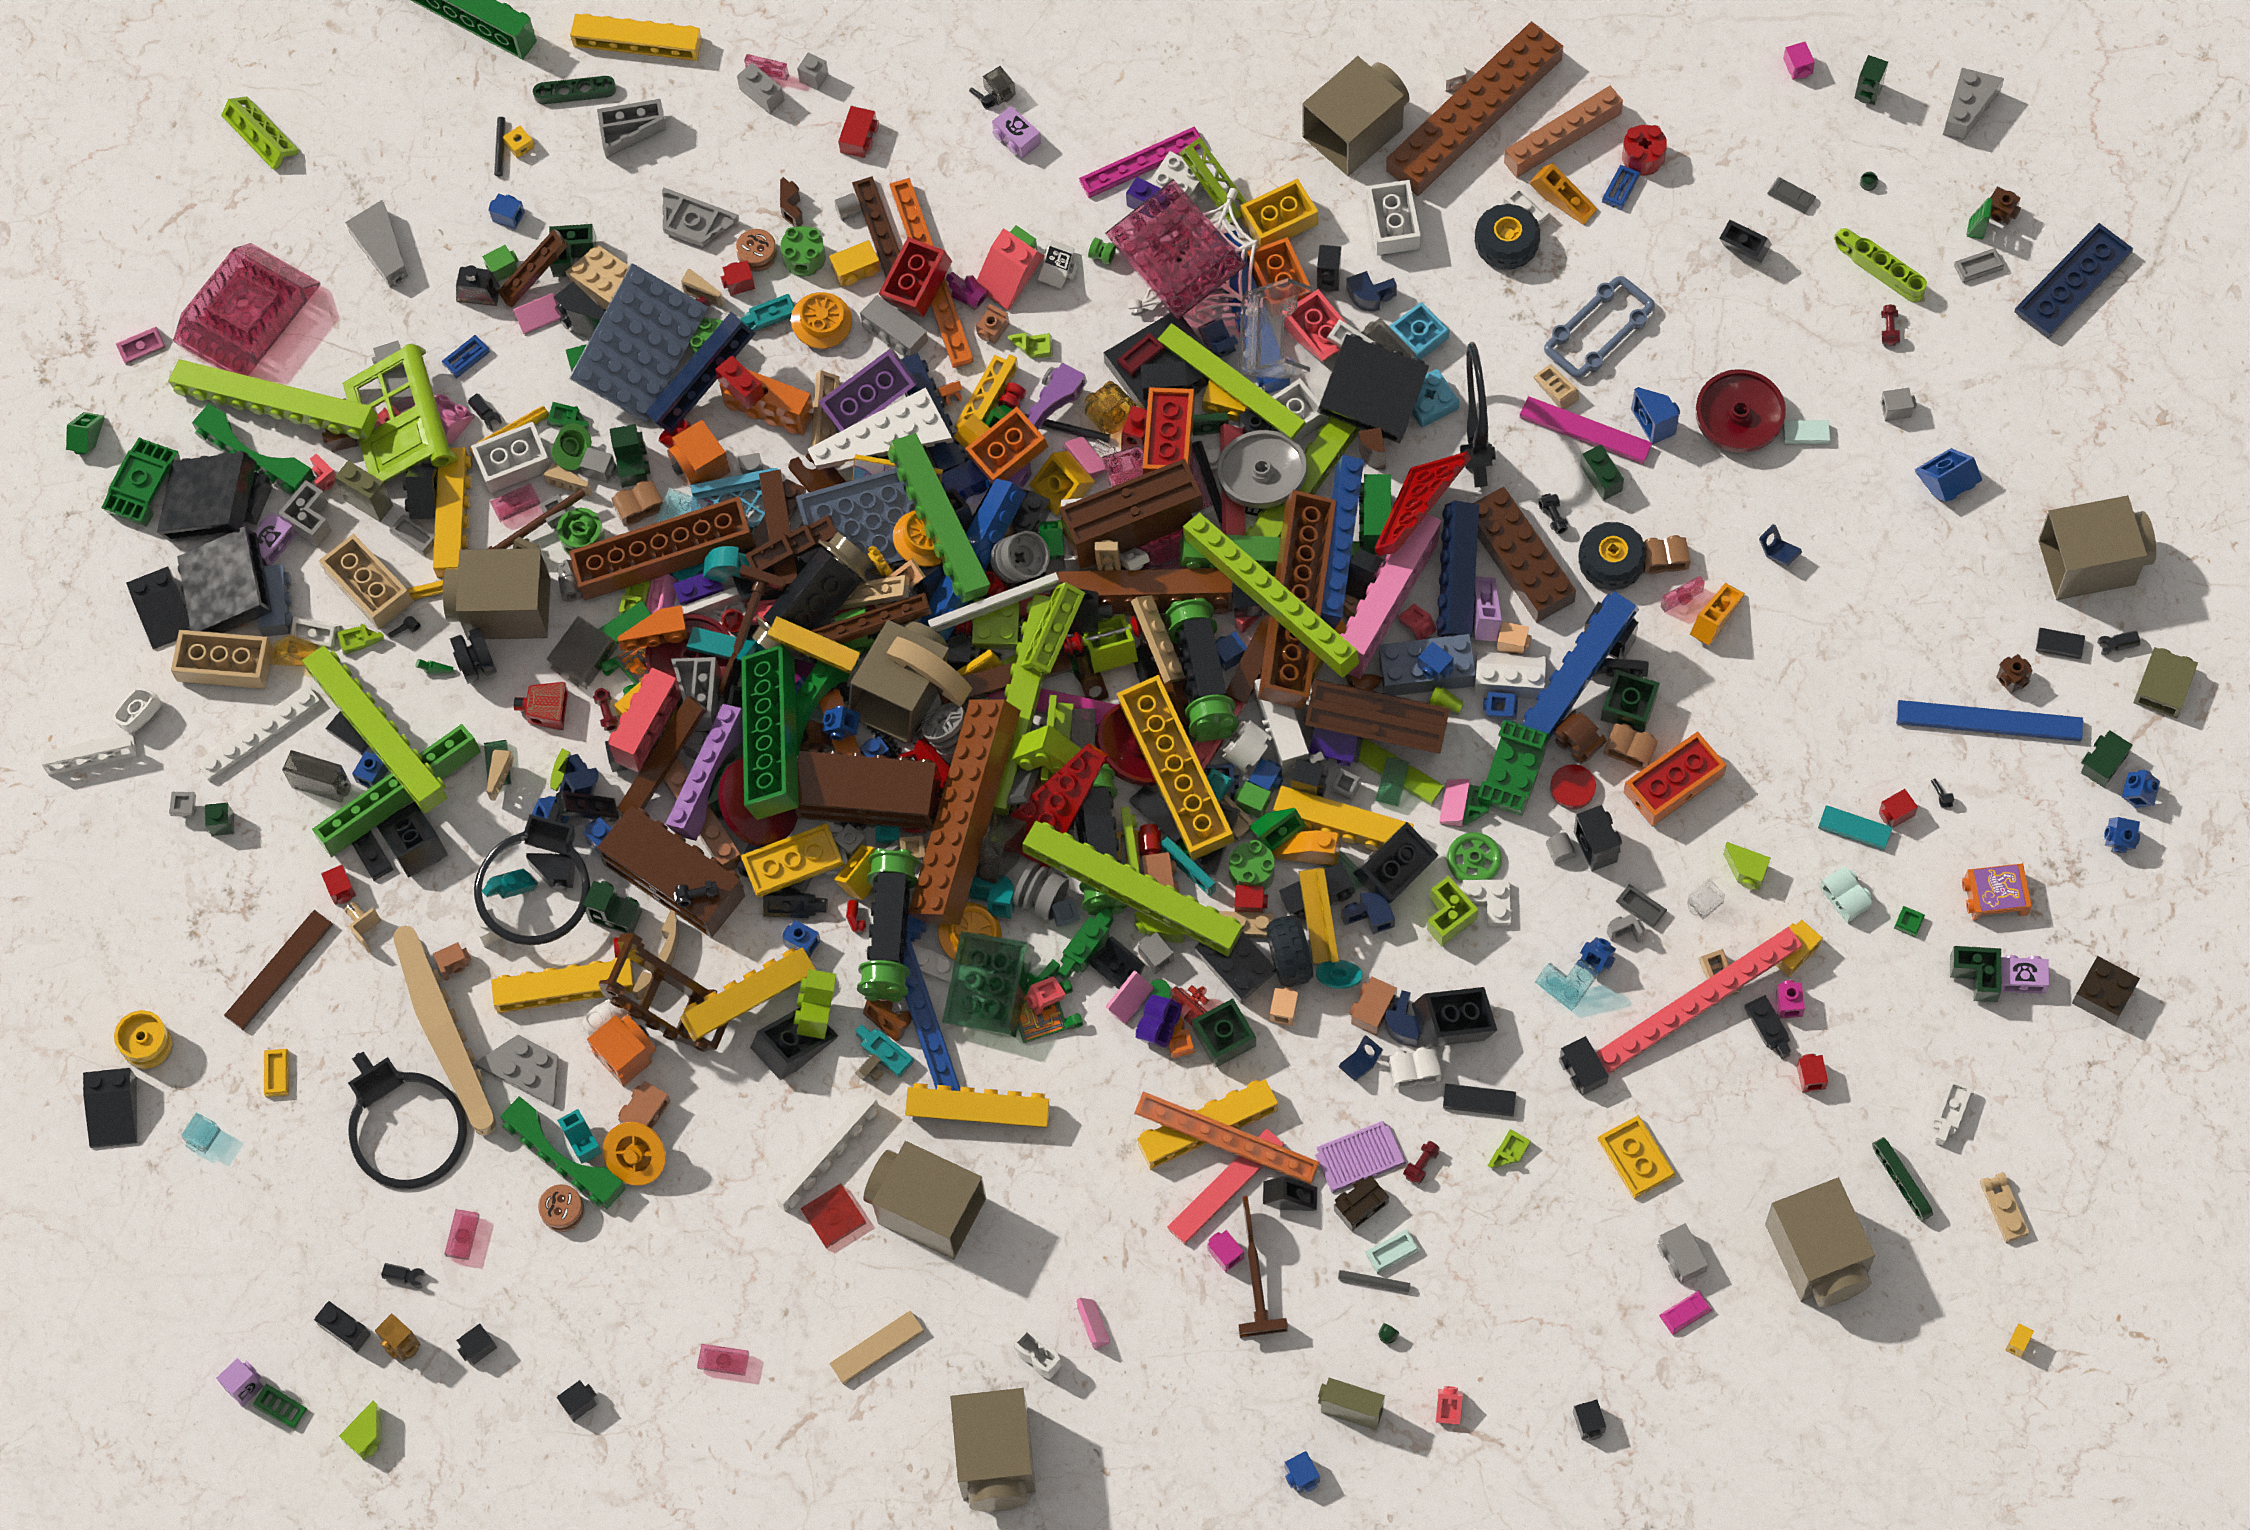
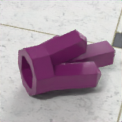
M954 272L947 274L946 281L949 282V288L953 290L952 298L970 306L973 310L978 309L987 298L988 291L980 286L973 275L966 276L965 280H963Z

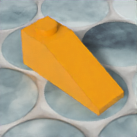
M1554 163L1541 168L1529 182L1545 200L1581 224H1585L1597 210L1593 203Z
M1724 583L1698 614L1690 635L1698 641L1710 645L1719 635L1745 593Z
M1317 830L1298 832L1273 850L1272 854L1274 859L1334 866L1338 863L1341 843L1338 833Z

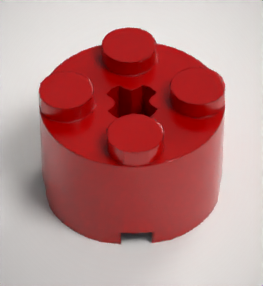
M1638 125L1628 129L1622 150V161L1625 167L1640 172V175L1643 176L1651 175L1658 171L1665 162L1667 139L1661 128L1657 125Z

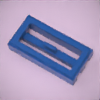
M1620 165L1602 198V203L1606 204L1608 202L1610 206L1614 207L1615 205L1618 206L1619 210H1622L1640 177V172ZM1622 172H1626L1614 197L1611 198L1610 195L1615 185L1617 184ZM1630 175H1633L1626 191L1624 192L1621 200L1619 201L1618 198L1622 190L1624 189Z
M474 335L442 360V364L457 379L490 353V350ZM476 343L478 344V345H476L473 349H471L469 352L467 351L468 349H470V348H471L473 345H475ZM461 356L459 360H457L454 364L451 365V363L454 360Z

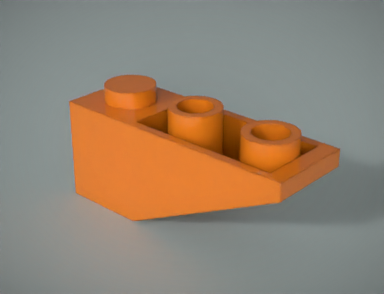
M682 605L659 609L618 636L621 650L633 651L638 649V647H656L661 643H679L684 639H688Z

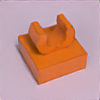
M954 381L937 388L939 396H945L944 401L948 406L951 405L949 400L951 395H955L958 402L962 401L961 394L957 392L962 390L960 381Z

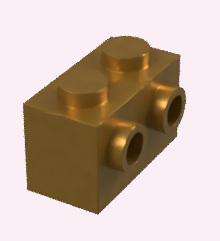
M392 1313L375 1329L376 1334L382 1341L380 1344L393 1359L399 1357L404 1362L407 1358H412L421 1345L413 1332Z

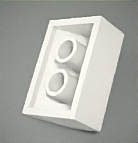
M1477 651L1475 695L1488 696V692L1516 694L1519 698L1536 699L1545 685L1546 656Z

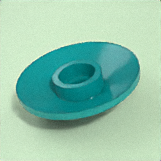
M1345 960L1333 963L1330 961L1323 962L1316 969L1317 979L1322 984L1336 989L1352 988L1361 982L1363 976L1361 969L1357 965Z

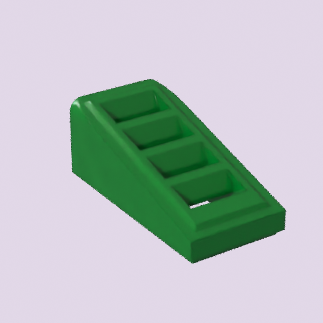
M1987 198L1970 217L1966 234L1968 237L1983 240L1992 209L1993 200L1991 198Z
M267 1383L253 1403V1407L292 1429H295L307 1410L306 1407ZM271 1394L273 1396L267 1406L264 1405V1401ZM276 1400H281L276 1410H272L271 1408ZM287 1403L290 1406L282 1416L279 1413ZM296 1408L298 1411L290 1421L287 1418L292 1410Z

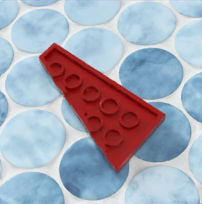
M1468 451L1410 468L1374 550L1378 556L1393 554L1400 549L1471 460Z
M1088 743L1034 792L1028 803L1021 804L990 835L1030 861L1039 863L1040 867L1045 866L1049 869L1051 866L1023 852L1025 838L1036 821L1040 823L1046 822L1062 834L1069 832L1108 754Z

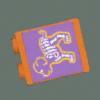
M2023 863L1968 869L1965 878H1962L1963 891L1968 894L1966 909L1968 914L1971 913L1972 920H1978L1981 915L2018 911L2019 916L2029 914L2032 905Z

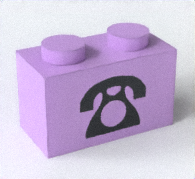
M1012 106L992 121V133L998 141L1002 140L1012 154H1017L1022 159L1041 144L1040 132Z
M272 512L260 522L259 528L255 531L258 537L263 565H273L296 536L293 526Z
M2007 955L2001 957V992L2046 994L2049 987L2048 959H2042L2040 956L2018 958L2016 955Z
M238 1358L216 1378L242 1407L264 1387L259 1381L262 1377L247 1360L242 1363Z

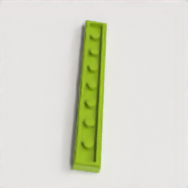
M1171 323L1157 339L1165 348L1290 440H1293L1306 425L1303 419Z

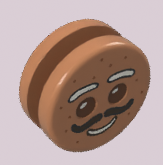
M763 229L748 230L741 234L736 242V253L739 262L748 260L751 271H764L776 261L777 248L775 240L769 232Z
M560 1184L548 1188L541 1195L538 1210L547 1227L554 1231L564 1232L575 1228L581 1222L584 1215V1203L574 1188Z

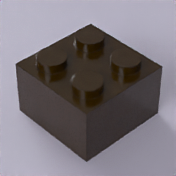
M2097 956L2077 991L2072 1004L2115 1026L2140 978Z

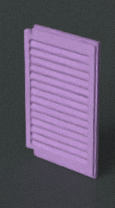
M1384 1121L1316 1147L1319 1153L1315 1154L1320 1162L1319 1165L1332 1193L1355 1184L1363 1177L1367 1179L1370 1176L1373 1177L1406 1164L1390 1125L1385 1126Z

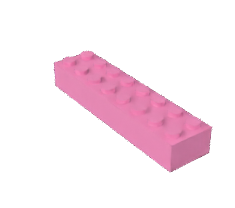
M1427 514L1400 549L1393 554H1387L1385 566L1379 567L1376 574L1377 580L1375 583L1371 582L1366 591L1367 597L1365 600L1361 599L1356 608L1357 614L1355 617L1351 616L1348 620L1345 634H1340L1358 652L1359 664L1348 674L1359 679L1362 677L1438 546L1442 520Z

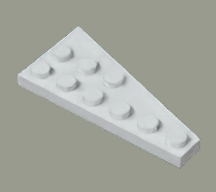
M924 388L808 448V451L817 469L820 470L853 461L855 454L870 457L888 456L892 440L913 433L917 434L922 446H926V448L935 446V443L946 442L947 444L954 441L927 389Z

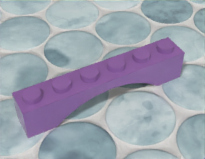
M1061 363L1059 368L1056 367L1053 370L1048 386L1043 387L1038 403L1034 404L1028 413V419L1037 430L1056 410L1077 400L1087 383L1085 374L1064 363ZM1030 462L1007 481L1013 482L1023 489L1032 475Z
M722 704L665 823L674 833L676 832L684 838L697 840L706 822L708 796L715 775L729 752L743 742V712L741 708Z

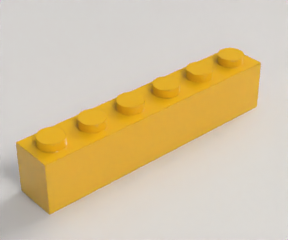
M587 13L575 14L570 33L573 47L693 61L698 60L702 43L700 28L691 25L679 26L672 23L661 24L652 21H635L630 18L600 17Z
M465 447L449 448L450 451L457 455L458 460L447 466L438 467L433 570L437 578L444 577L446 568H458L459 550H465L469 545L468 535H465L466 528H469V515H466L467 508H470V496L467 495V490L471 488V476L468 475V469H472L471 455L468 456Z
M1281 786L1273 808V812L1295 808L1306 824V827L1302 830L1338 833L1339 838L1349 844L1359 843L1370 850H1377L1406 823V821L1285 786Z
M803 947L798 950L794 948L789 949L782 954L783 958L777 962L774 958L762 965L764 969L756 972L754 969L743 975L744 980L739 983L734 980L723 987L724 991L719 994L716 991L704 997L705 1001L697 1005L694 1002L685 1007V1013L680 1016V1019L692 1040L700 1039L801 982L802 978H807L808 969H816Z
M617 958L609 962L593 961L589 965L583 966L572 964L563 969L547 968L543 972L537 973L526 971L517 976H498L497 979H491L494 1007L497 1013L605 997L600 989L599 981L609 978ZM629 958L626 959L616 981L626 988L625 994L633 993L632 990L635 986L633 966Z
M1264 1079L1262 1081H1252L1245 1089L1240 1091L1233 1090L1227 1093L1225 1098L1218 1101L1216 1099L1211 1100L1203 1108L1197 1111L1192 1109L1191 1111L1239 1129L1278 1111V1102L1267 1080ZM1163 1125L1155 1130L1148 1129L1137 1138L1138 1146L1150 1170L1207 1144Z
M914 1083L913 1087H908L905 1116L1048 1128L1050 1099L1045 1098L1043 1093H1031V1097L1022 1096V1092L1008 1091L1007 1095H1000L998 1090L984 1089V1093L974 1092L975 1088L961 1087L960 1091H951V1086L937 1085V1089H927L928 1084Z

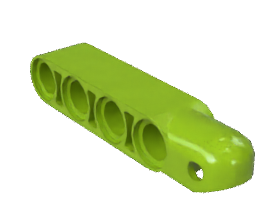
M1841 228L1836 232L1834 240L1838 249L1849 256L1855 264L1908 301L1919 302L1923 299L1927 281L1922 275L1870 239L1861 238L1847 228Z

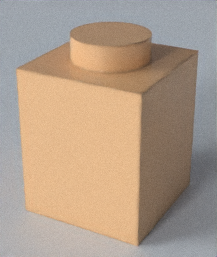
M1502 621L1497 651L1524 655L1525 648H1530L1532 636L1528 635L1529 627Z
M1289 987L1275 988L1270 1010V1022L1293 1026L1298 1003V992Z

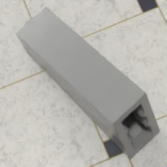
M382 200L345 222L351 236L389 287L401 283L408 277L387 209Z

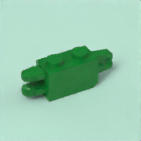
M1110 909L1100 910V913L1094 919L1089 916L1062 952L1063 957L1060 960L1063 965L1058 970V975L1061 978L1067 980L1074 971L1083 973L1089 966V958L1104 947L1109 938V929L1112 923H1114L1113 913Z

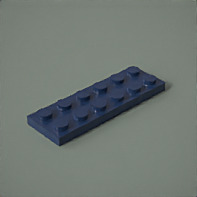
M2098 223L2021 301L2014 312L2049 338L2126 260L2134 248Z

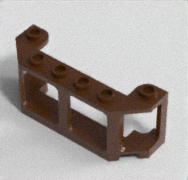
M635 933L621 934L617 941L620 953L608 979L599 981L602 994L611 1000L610 1003L612 1005L626 1009L631 1017L642 1019L646 1022L645 1025L647 1027L661 1031L663 1037L668 1040L691 1045L702 1052L717 1050L728 1023L717 1028L712 1041L704 1037L693 1041L691 1036L687 1035L688 1031L681 1019L676 1028L649 1011V1007L662 980L688 996L689 1000L686 1007L694 1002L697 1005L705 1001L704 997L716 990L706 989L644 949L645 944L641 943L642 938ZM627 957L652 973V978L640 1005L624 995L626 988L616 982Z

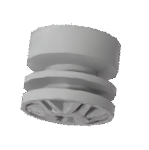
M1024 531L998 541L992 549L990 562L994 573L999 579L1006 583L1016 584L1040 576L1049 564L1050 552L1047 543L1041 536L1035 532Z
M955 703L944 704L935 709L927 717L922 728L924 737L935 747L937 753L948 764L952 762L966 714L962 706L959 707Z
M1032 861L1016 885L1012 902L1016 907L1023 905V910L1029 911L1035 905L1034 915L1046 921H1051L1054 918L1051 905L1065 899L1070 878L1056 871L1047 878L1048 868L1045 866L1040 868L1039 863Z

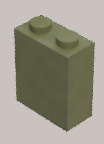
M347 461L335 476L344 500L375 520L381 522L393 507L384 482L352 462Z
M2154 647L2133 703L2178 718L2198 662L2193 661L2187 656L2175 655L2167 649Z
M1330 1377L1327 1384L1322 1383L1318 1395L1321 1413L1377 1430L1384 1409L1385 1395Z

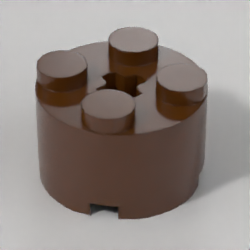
M1573 710L1554 729V735L1557 737L1555 739L1556 744L1563 750L1569 749L1573 753L1571 755L1572 758L1579 764L1587 762L1607 740L1604 735L1600 737L1596 731L1599 728L1581 712L1576 715V710Z

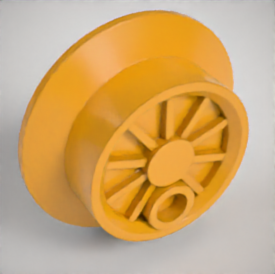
M816 292L803 297L797 302L791 314V326L796 337L804 344L813 348L826 349L834 347L846 339L852 327V315L847 304L838 296L826 292Z
M911 511L902 516L896 523L893 531V543L899 555L906 561L913 558L917 565L921 567H932L943 563L941 558L936 556L934 544L931 538L928 539L926 536L925 525L922 519H918L916 512Z
M966 902L960 925H938V939L942 949L951 959L960 964L979 965L985 963L984 957L999 949L1002 933L997 918L992 916L986 907L977 903Z
M624 1122L612 1128L604 1139L602 1152L605 1164L609 1171L624 1183L645 1185L654 1181L663 1171L666 1162L665 1147L660 1136L652 1128L638 1122Z

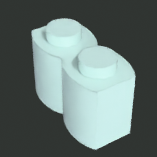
M1845 866L1823 879L1820 884V888L1825 896L1834 904L1838 913L1847 923L1870 909L1873 903L1870 892L1858 884V877L1855 872L1848 870Z

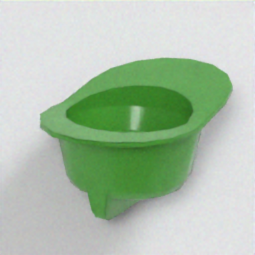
M576 423L563 426L552 447V456L557 465L568 471L580 468L587 447L591 448L592 444L588 430Z

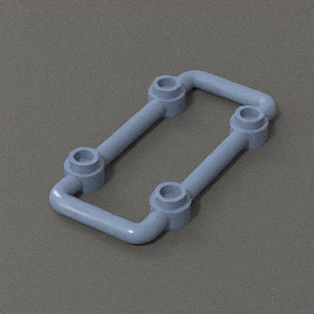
M1623 276L1615 277L1609 283H1601L1597 287L1596 296L1565 325L1554 327L1552 337L1544 345V351L1548 357L1575 378L1584 377L1589 371H1597L1602 367L1603 358L1634 328L1640 329L1646 325L1647 316L1655 308L1654 300ZM1619 285H1622L1646 306L1642 310H1633L1630 313L1629 322L1598 352H1589L1585 357V364L1580 369H1577L1553 348L1557 344L1567 343L1570 332L1601 302L1611 301L1614 297V290Z

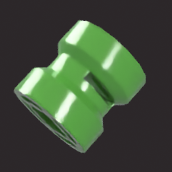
M1095 237L1090 245L1088 258L1093 260L1100 259L1103 263L1110 265L1116 252V244L1111 242L1104 243L1102 239Z

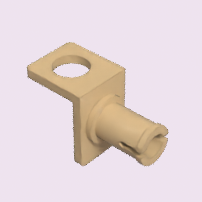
M352 902L350 905L354 908L353 910L348 905L345 908V913L353 920L348 927L358 942L369 953L371 950L361 936L378 924L381 918L374 908L364 913L356 902Z

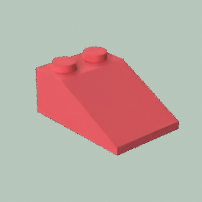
M1003 228L988 252L977 281L982 288L988 291V297L1009 311L1045 256Z
M1319 289L1283 312V326L1298 343L1321 362H1324L1340 350L1338 346L1327 340V337L1339 319L1343 322L1345 321Z

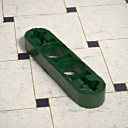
M596 76L541 82L534 86L532 92L537 103L552 104L608 98L615 94L617 88L612 77ZM605 84H609L608 89H604ZM584 85L591 87L588 92L580 91V88ZM566 87L570 89L565 95L558 93L561 88ZM541 91H545L544 96H540Z
M1884 1137L1873 1142L1872 1147L1875 1154L1920 1221H1924L1933 1216L1931 1206L1890 1143Z

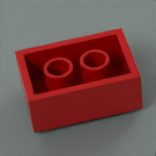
M907 237L879 295L893 307L924 318L952 260L945 250Z

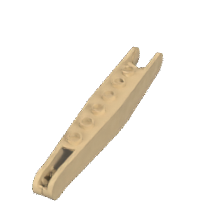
M401 926L396 929L393 938L415 1014L465 1109L473 1129L479 1135H489L496 1128V1119L481 1086V1082L484 1081L479 1068L474 1069L472 1062L476 1061L471 1048L467 1050L463 1042H466L467 1038L462 1028L457 1029L455 1022L459 1020L454 1008L449 1010L447 1002L450 1001L446 989L441 990L439 982H442L438 970L432 969L415 930L410 926Z

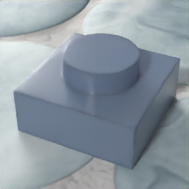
M1073 897L1051 905V911L1057 927L1080 919Z

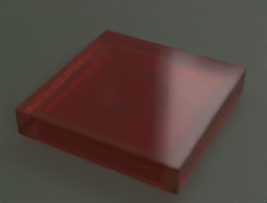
M841 1183L800 1208L826 1249L866 1224L865 1219Z

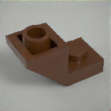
M782 177L780 179V209L782 217L794 227L802 226V211L796 206L800 201L799 187L793 181L789 182Z

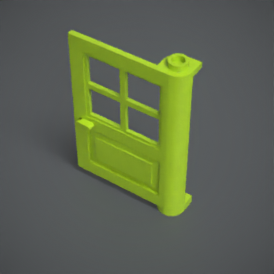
M415 344L405 345L402 349L342 383L347 400L363 404L359 388L379 378L383 396L368 405L374 408L385 402L390 420L373 429L368 440L363 438L358 440L368 473L384 483L428 458L431 459V463L435 467H444L458 460L457 455L449 449L422 355L426 354V350ZM403 364L408 382L388 393L383 375ZM410 388L415 406L395 417L390 398Z

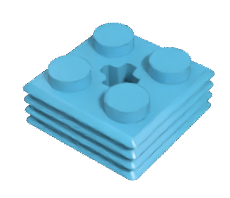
M1422 302L1389 326V335L1412 358L1418 359L1424 358L1449 338L1450 330Z
M1439 369L1426 374L1412 412L1421 427H1425L1459 409L1460 401Z

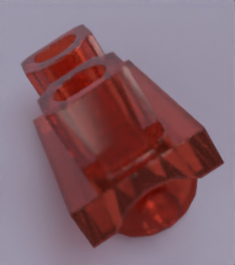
M1191 985L1188 991L1193 994L1192 996L1182 987L1175 986L1171 990L1174 993L1171 997L1172 1000L1182 1004V1008L1187 1005L1191 1009L1184 1016V1020L1191 1026L1194 1018L1208 1012L1198 1003L1200 1001L1203 1005H1206L1209 1002L1204 996L1207 992L1204 986L1197 989Z

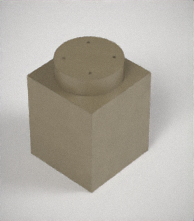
M1357 56L1302 103V137L1345 175L1349 176L1403 129L1404 106L1410 99L1408 90L1403 81L1391 68L1379 62L1370 66Z
M2128 495L2048 510L2038 539L2056 600L2134 586L2137 583L2143 566L2154 564L2156 560V540L2150 518L2145 511H2133Z
M541 549L459 550L458 568H446L444 572L443 607L447 622H460L467 640H469L468 632L478 627L484 639L548 638L551 577Z
M887 620L850 682L848 708L860 713L859 722L909 744L936 699L938 691L936 685L908 665L903 668L885 654L897 636L920 645L946 663L948 662L949 648L940 634L922 623L909 621L898 625Z
M906 1140L899 1153L888 1149L881 1155L871 1172L863 1196L865 1202L873 1205L879 1225L953 1260L987 1199L982 1176Z
M1839 1177L1771 1204L1765 1226L1800 1302L1814 1297L1819 1307H1828L1846 1301L1870 1287L1872 1281L1868 1272L1876 1255Z
M1024 1388L950 1396L957 1478L963 1500L969 1499L970 1509L983 1512L1010 1510L1027 1504V1493L1036 1492L1028 1406Z

